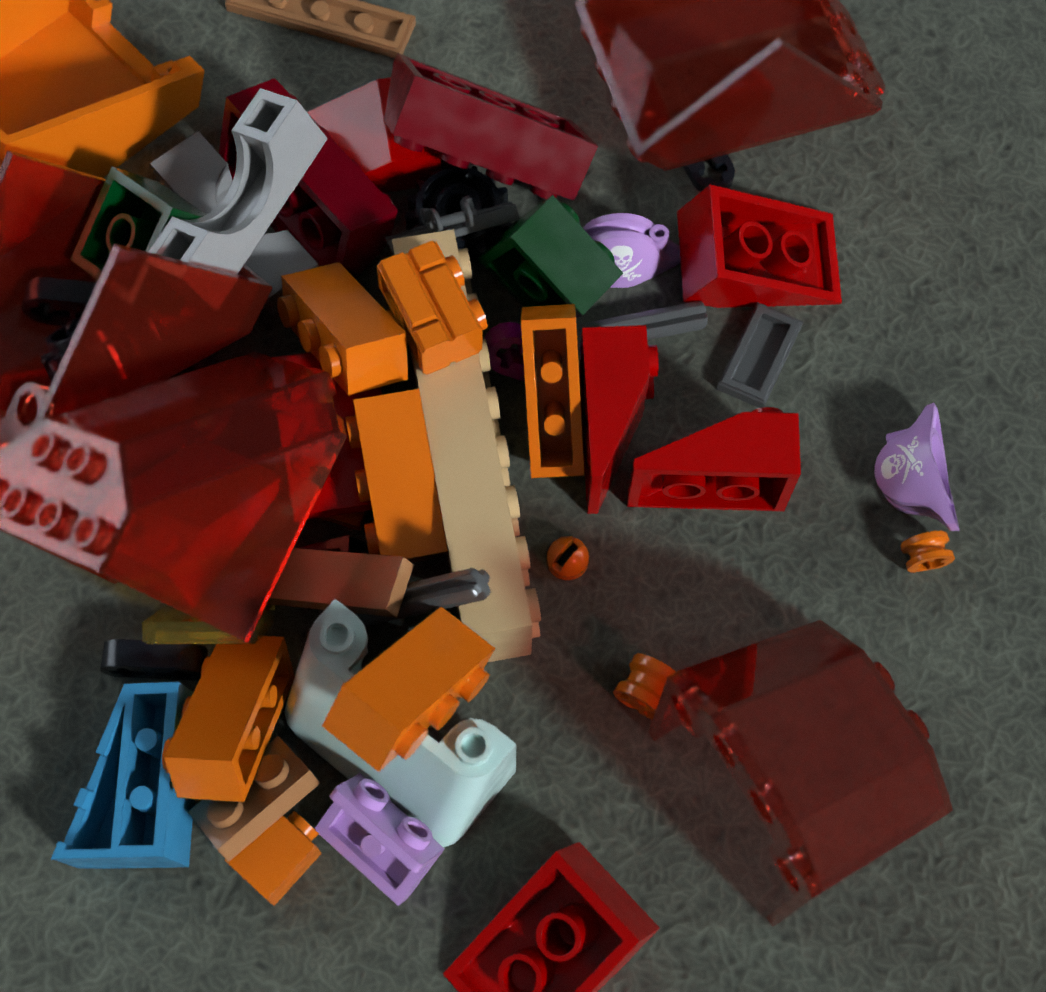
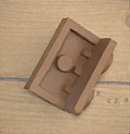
M277 736L266 747L245 802L202 800L188 813L216 849L230 862L316 788L320 782L286 743Z

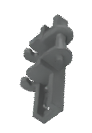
M465 196L460 200L462 211L442 217L434 208H422L420 215L423 226L385 236L388 250L391 255H394L392 239L452 229H454L455 237L519 220L516 204H512L510 201L477 211L474 209L472 198Z

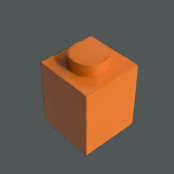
M293 811L287 818L282 816L230 862L226 859L225 861L267 901L275 906L322 854L317 846L312 843L319 833L297 812Z

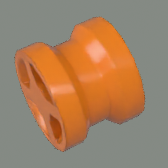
M636 653L629 663L631 672L628 678L617 684L613 694L622 704L638 710L640 714L649 719L660 721L667 711L665 701L669 694L678 691L683 682L682 678L675 670L662 661L645 654Z

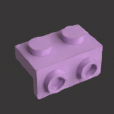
M359 773L335 787L330 794L333 803L314 829L399 906L412 894L445 848L433 839L432 832L423 822L414 817L407 816L389 800L387 791L379 783L367 779Z

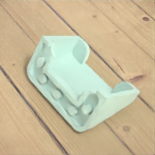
M334 599L315 620L309 631L286 702L285 717L287 724L298 738L347 779L360 773L365 778L379 783L387 791L389 800L407 816L414 817L423 822L432 832L433 839L442 847L453 845L465 835L516 772V743L494 725L482 719H468L456 724L439 743L427 734L421 745L408 759L404 760L397 755L380 772L376 771L322 727L342 685L362 670L363 659L368 654V636L363 622L337 599Z

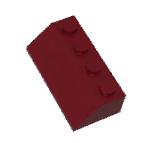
M400 53L396 54L384 122L391 133L395 135L394 141L397 144L416 152H422L424 146L442 152L440 155L442 160L459 168L468 169L470 163L486 168L485 174L488 177L506 185H512L515 179L530 185L529 190L544 199L552 195L557 199L559 195L575 201L598 145L572 120Z
M275 78L226 97L219 154L228 163L232 180L236 170L237 151L231 130L259 89L262 88L298 100L295 96L289 94ZM313 119L328 139L270 226L275 232L288 230L318 263L319 267L340 262L356 279L387 246L385 236L392 233L398 209L393 205L390 197L381 192L364 174L359 164L355 160L350 159L334 142L328 131L319 126Z

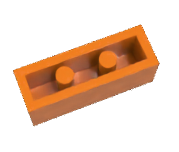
M340 262L281 276L283 296L278 298L277 308L284 327L291 328L299 337L303 349L307 353L311 352L317 358L325 375L328 378L333 377L348 396L408 380L407 332Z
M575 304L522 307L521 330L531 478L583 476L584 456Z
M419 389L354 399L356 415L346 417V425L351 449L362 448L365 469L355 470L360 503L371 501L374 522L364 524L369 554L402 556L411 563L447 557L448 548Z
M441 606L342 685L322 727L376 771L380 772L397 755L404 760L408 759L427 736V728L429 726H433L436 730L441 729L458 708L460 698L470 702L480 692L490 676L484 670V667L495 648Z
M220 635L211 656L206 657L203 662L201 677L193 695L188 696L184 702L182 718L173 737L168 738L164 744L162 765L164 771L170 775L177 798L245 802L295 677L284 637Z

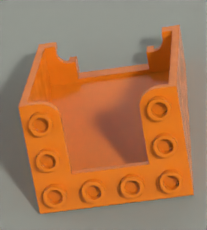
M0 0V254L108 175L111 166L116 168L199 107L205 70L190 55L174 62L170 60L154 66L109 23L111 22L113 4L110 0Z

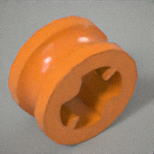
M946 531L921 533L901 543L900 547L903 554L910 556V560L906 562L908 572L915 573L942 568L955 560L953 551L945 548V544L949 542V536Z

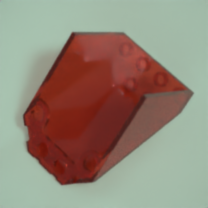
M578 0L574 3L582 22L579 26L585 40L592 46L597 58L595 68L600 77L607 83L613 97L610 100L611 107L617 117L623 121L629 136L626 139V143L630 152L638 161L642 163L648 162L665 171L874 115L882 109L883 102L879 96L885 92V84L856 29L851 15L839 0Z
M8 150L0 167V464L45 447L251 333L273 287L245 264L238 274H233L114 244L102 273L97 280L70 259L106 179ZM37 277L97 282L51 382L40 360H42L41 355L49 352L45 339L61 326L38 323L24 315L22 303L26 284L29 280Z
M251 352L46 418L0 449V530L111 583L117 584V582L131 587L248 643L347 437L343 418L336 414L332 396L337 393L334 379L325 370L313 367L306 368L302 364Z
M821 619L678 670L668 676L648 731L654 741L682 724L696 738L705 734L774 839L769 849L772 860L794 896L767 916L773 927L954 811L934 750L927 741L929 739V732L922 719L913 710L909 709L906 711L893 692L895 684L891 675L881 663L877 661L872 662L862 648ZM799 846H802L806 859L804 858Z

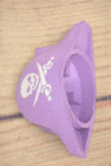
M629 213L608 214L591 220L583 227L593 240L601 242L611 251L615 259L614 263L623 272L610 288H628L638 285L681 263L680 247L668 239V228L661 224L655 225L643 216Z
M931 403L925 406L912 426L886 434L887 444L881 449L875 463V479L889 504L898 511L911 515L928 516L941 522L949 531H960L949 485L939 412L935 403Z

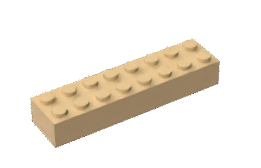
M454 229L392 239L394 255L401 252L406 254L410 249L432 240L437 242L445 258L453 255L458 261L465 281V285L461 286V289L467 300L469 301L474 298L478 300L477 294L472 293L470 282L472 270L468 249H458ZM486 339L482 340V350L478 354L457 363L453 361L449 366L428 375L422 373L410 349L416 387L419 389L448 548L447 558L450 573L475 568L476 570H485L490 576L488 582L491 590L490 595L483 601L456 606L458 619L495 648L488 662L531 655L532 638L540 637L539 621H541V613L536 589H525L526 586H530L528 569L531 568L529 551L525 536H520L518 496L515 485H510L508 467H510L509 452L505 435H500L498 422L500 418L499 402L496 388L491 387L488 371H491Z

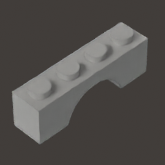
M262 88L256 93L231 130L236 145L237 163L234 179L224 199L210 213L197 219L185 220L172 216L143 259L178 294L211 309L217 306L328 139L298 100Z
M199 131L150 163L157 182L205 214L210 213L221 203L233 181L228 163ZM288 230L263 235L237 274V277L243 282L240 289L249 304L256 311L265 307L276 320L280 317L277 300L283 296L281 276L319 266Z

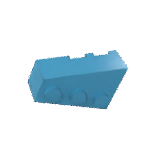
M180 682L130 683L123 685L96 750V753L100 754L86 789L80 788L74 802V806H77L78 809L64 842L58 841L51 857L52 860L75 868L90 869L189 867L193 818L188 811L194 807L195 799L177 798L170 775L164 771L162 765V752L166 740L173 737L182 718V710L186 698L192 696L193 691Z

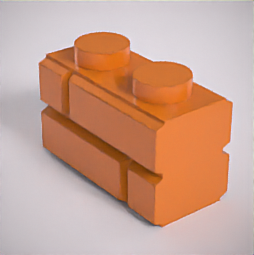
M432 240L410 249L406 254L401 252L379 262L377 265L379 288L396 322L407 332V344L423 374L428 375L449 366L453 361L457 363L478 354L482 350L483 330L488 328L487 319L479 301L476 298L468 301L461 289V286L465 285L464 276L458 261L453 255L445 258L438 243Z

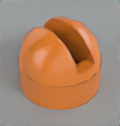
M573 536L558 538L550 545L547 551L546 562L548 569L555 577L562 580L579 578L585 573L589 564L587 547L581 540ZM570 546L576 547L577 550L569 557L563 567L557 563Z

